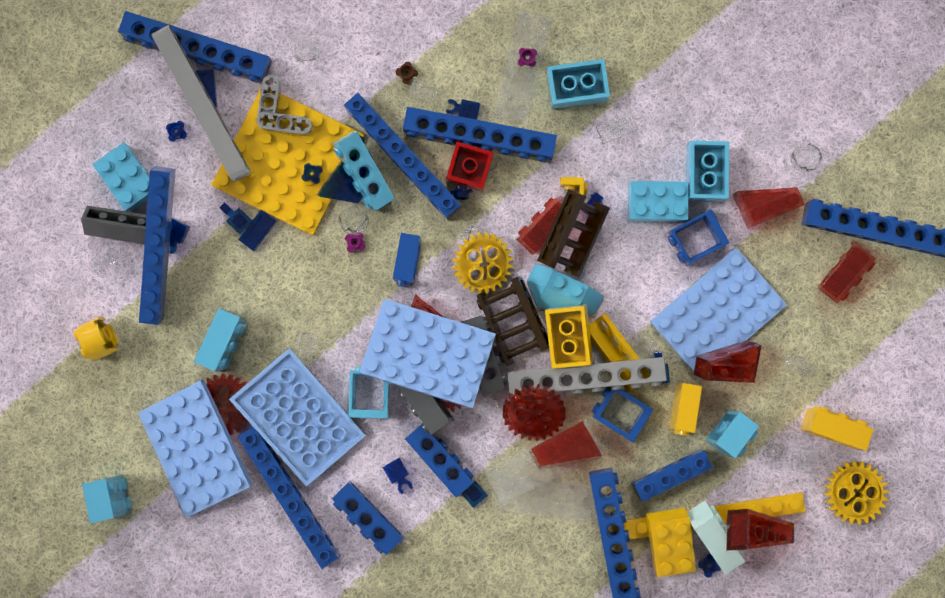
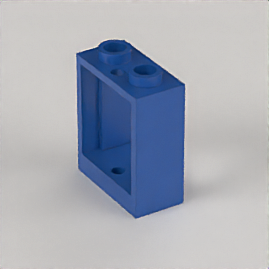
M712 209L668 232L669 243L672 247H676L679 252L677 253L679 261L686 266L729 244ZM704 220L717 245L689 258L676 233Z
M401 233L392 278L397 286L409 288V285H414L422 241L418 235Z
M607 386L602 393L604 397L602 402H597L591 411L594 413L592 417L630 442H634L654 409L622 389L612 390V387ZM615 392L642 408L628 433L601 417L602 412Z

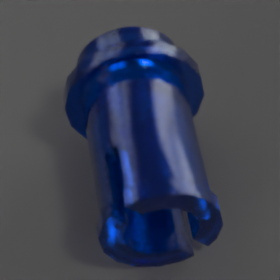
M596 192L590 194L591 198L587 204L593 206L595 201L603 204L602 200L604 198ZM581 210L586 215H589L588 212Z

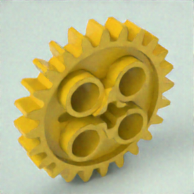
M477 232L476 238L469 234L470 240L468 241L463 238L464 245H457L460 251H454L457 258H452L451 260L456 265H453L451 268L457 271L453 275L459 277L457 282L459 284L463 283L462 287L465 289L469 287V291L472 293L476 289V293L480 294L483 289L484 293L488 294L489 288L495 292L496 285L502 287L501 281L507 282L505 275H511L507 270L508 268H513V265L509 264L513 257L508 256L512 251L506 249L508 244L502 243L503 239L500 237L496 239V235L493 233L489 237V233L484 232L482 237V234ZM494 248V253L488 256V250ZM472 251H475V257L470 260L469 254ZM495 266V273L490 275V269ZM474 270H478L477 276L471 278V273Z
M851 461L850 465L848 462H843L844 468L837 465L838 472L830 471L833 477H826L830 484L824 485L825 488H828V492H824L823 495L829 496L825 503L832 504L828 509L830 511L836 510L834 516L839 517L841 515L840 520L844 522L847 520L849 524H853L855 520L856 524L861 525V519L864 523H869L868 517L875 520L874 513L881 515L882 513L879 508H886L882 501L888 500V498L884 497V494L888 493L889 490L883 489L887 482L880 481L884 476L876 475L878 469L874 468L871 470V464H866L864 467V462L859 461L858 465L856 461ZM854 474H857L858 481L855 484H853L851 480L852 476ZM869 487H871L873 490V493L870 497H868L866 494V490ZM844 488L846 494L843 498H840L839 491ZM854 489H857L858 496H854ZM856 502L860 503L858 511H855L853 508Z

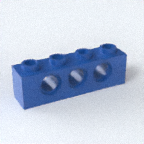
M422 424L405 438L408 444L456 498L474 483L471 479L474 475L467 467L463 469L459 465L461 460L454 453L450 455L446 450L448 448L447 444L441 438L437 440L434 435L427 433L423 429ZM425 439L433 441L434 446L432 449L427 450L423 447ZM442 453L446 456L444 464L436 462L435 457L437 454ZM451 468H456L459 471V476L455 479L448 476V471Z
M700 449L631 483L639 500L644 502L713 467L705 450Z
M351 481L332 498L335 508L340 512L343 510L348 515L346 517L353 526L358 525L362 536L367 540L370 538L375 543L373 545L380 554L384 552L387 555L404 538L394 525ZM350 500L357 501L358 509L351 510L348 502ZM363 514H369L372 517L370 524H365L362 521ZM377 528L384 529L385 537H377L375 530Z

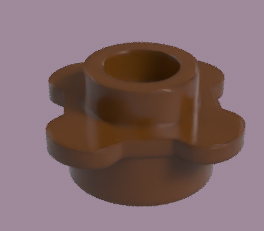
M405 62L400 68L396 69V75L401 77L404 84H408L412 78L418 76V71L414 70L410 62Z

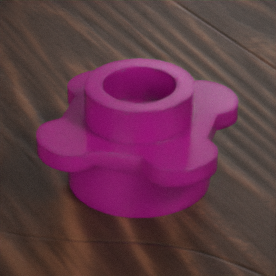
M529 48L519 49L520 59L517 62L518 65L521 67L524 65L531 68L535 67L537 51Z
M361 232L345 236V240L348 243V252L363 251L366 248V245L363 243L364 235Z

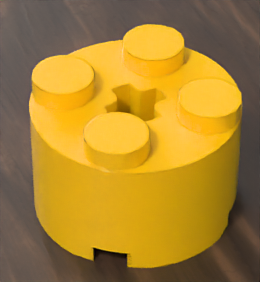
M102 316L78 326L77 330L73 331L75 339L80 343L81 354L85 359L90 358L93 361H97L118 351V348H115V345L118 344L115 332L111 324H105L104 321L106 319Z

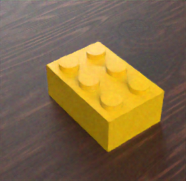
M587 304L545 310L552 369L591 365L593 363Z
M822 406L807 408L800 430L856 450L867 451L874 428L868 427L867 422L858 419L849 420L850 416L842 413L832 412L831 414V409Z
M678 508L646 514L652 564L657 578L695 572L691 524L686 509Z

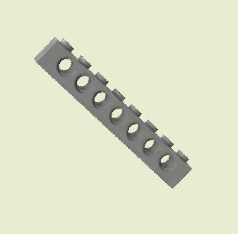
M664 357L508 373L510 396L515 395V399L527 398V394H534V397H544L546 392H553L554 395H564L566 390H573V394L585 393L584 389L592 388V392L604 391V387L611 386L612 390L623 389V385L631 384V388L643 387V383L651 382V386L663 385V381H667ZM643 367H648L651 370V376L647 379L642 378L640 375ZM624 369H628L631 372V378L627 381L621 378V372ZM604 371H609L612 375L609 382H604L601 379ZM589 373L592 376L590 384L583 383V374ZM565 375H570L573 379L570 386H566L563 383ZM546 377L553 379V385L550 388L544 385ZM527 379H532L534 382V387L531 390L525 387Z

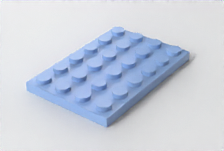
M735 247L653 318L650 323L695 375L702 380L787 304Z
M384 299L359 373L473 409L496 334Z
M290 347L229 399L306 487L366 436Z
M200 380L138 412L186 518L253 486L204 380Z

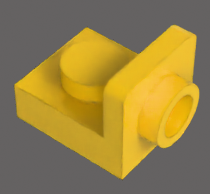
M584 177L560 178V187H564V190L568 191L570 189L574 191L575 187H578V193L582 195L587 194V183H584Z

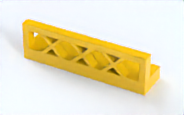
M606 313L589 324L591 342L606 363L640 359ZM646 367L641 369V373L644 375L641 376L642 378L647 379L651 376ZM622 370L621 378L627 381L631 378L630 370ZM631 384L624 385L628 392L633 389Z

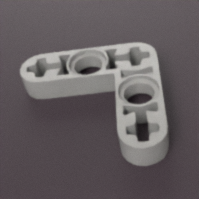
M275 75L265 76L262 81L257 114L258 126L265 131L301 136L309 135L313 130V125L308 118L277 113L281 83ZM271 80L276 84L272 86L273 94L269 93L270 87L267 85V83H271ZM267 98L274 100V104L270 108L264 106V100ZM268 117L270 121L275 122V118H277L276 128H274L275 125L273 123H267V125L264 126L263 122L261 121L265 120V118ZM283 119L290 121V126L286 129L280 127V122ZM294 120H296L295 123L297 125H303V122H306L309 127L302 131L300 127L295 126V130H293Z

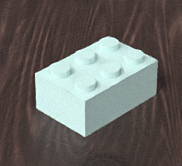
M704 501L687 512L694 530L725 575L745 563L742 557L744 551L713 505L709 507L707 502Z

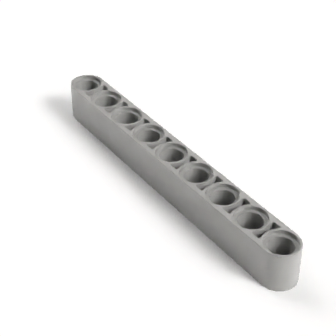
M167 25L154 32L152 37L231 180L235 183L250 175L251 171L172 28Z

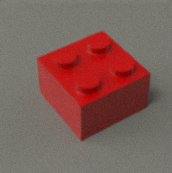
M456 142L446 182L483 192L494 152Z

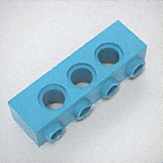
M357 131L351 132L333 143L335 147L333 150L336 156L344 162L343 168L345 172L352 176L354 180L353 185L358 192H361L364 197L362 201L368 209L378 210L395 199ZM352 150L356 152V159L353 161L349 157ZM361 167H364L366 170L364 177L359 175ZM370 184H374L375 191L373 194H371L368 190Z

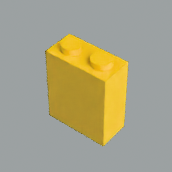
M676 383L669 429H674V434L689 436V432L695 433L702 386Z

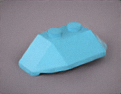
M536 263L527 279L536 306L545 310L587 304L588 316L597 312L604 297L591 287L554 269Z

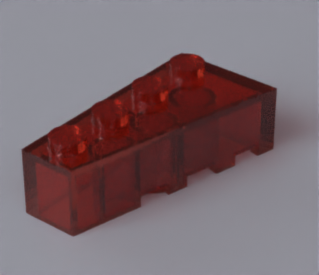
M750 509L727 510L726 551L748 550L794 543V523Z

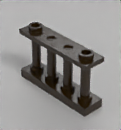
M568 189L537 261L554 269L557 263L566 266L565 272L579 278L610 207L596 201L591 206L584 202L586 196ZM580 210L589 213L585 224L576 220ZM572 228L581 230L577 241L568 238ZM565 245L573 248L569 259L561 256Z
M522 276L511 279V287L487 298L485 293L476 295L479 309L483 310L492 333L496 334L495 340L500 349L499 356L506 366L514 363L512 357L533 348H540L541 351L549 348L548 335ZM512 294L518 296L520 301L518 305L496 315L493 314L490 304ZM519 312H525L527 317L525 323L501 333L497 322ZM528 329L533 331L535 335L534 340L512 350L508 349L505 342L506 339Z

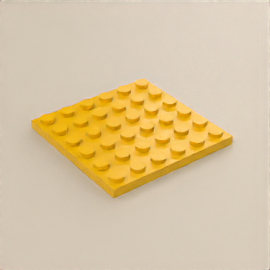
M260 88L234 139L251 174L234 183L223 164H221L211 186L314 236L345 174L343 168L345 164L341 158L339 159L333 150L335 148L333 143L357 130L281 93L279 95L277 113L308 118L313 125L312 132L307 136L262 130L257 124ZM272 98L264 100L265 107L270 108L273 106L274 100ZM266 117L265 120H262L261 122H263L264 126H266L267 123H273L275 125L274 128H276L277 118H275L274 122L270 121L268 117ZM288 119L281 120V128L286 129L290 126ZM294 120L293 130H295V126L300 127L302 131L309 127L306 122H303V125H297L295 123L296 120ZM357 131L361 139H363L364 134ZM354 150L349 154L351 160L356 153Z

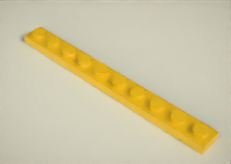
M802 492L714 506L725 524L806 512ZM646 517L626 519V523H623L624 530H628L630 539L649 537ZM611 525L612 532L619 530L617 525Z

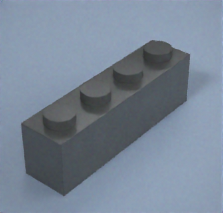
M87 205L81 218L84 235L145 244L147 215Z
M398 386L401 390L400 395L412 406V413L420 418L423 422L422 427L427 433L431 435L436 434L455 420L441 399Z

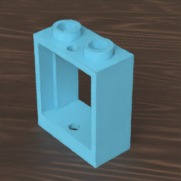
M355 367V371L350 370L348 417L389 418L390 383L384 381L383 410L355 409L356 376L366 375L359 373L361 367Z

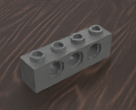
M482 315L460 322L486 331L490 329L487 319H483ZM494 341L485 370L492 368L495 370L496 375L493 379H487L483 373L480 383L483 396L504 390V385H507L504 373L500 374L498 368L502 366L499 355H494L493 348H496Z

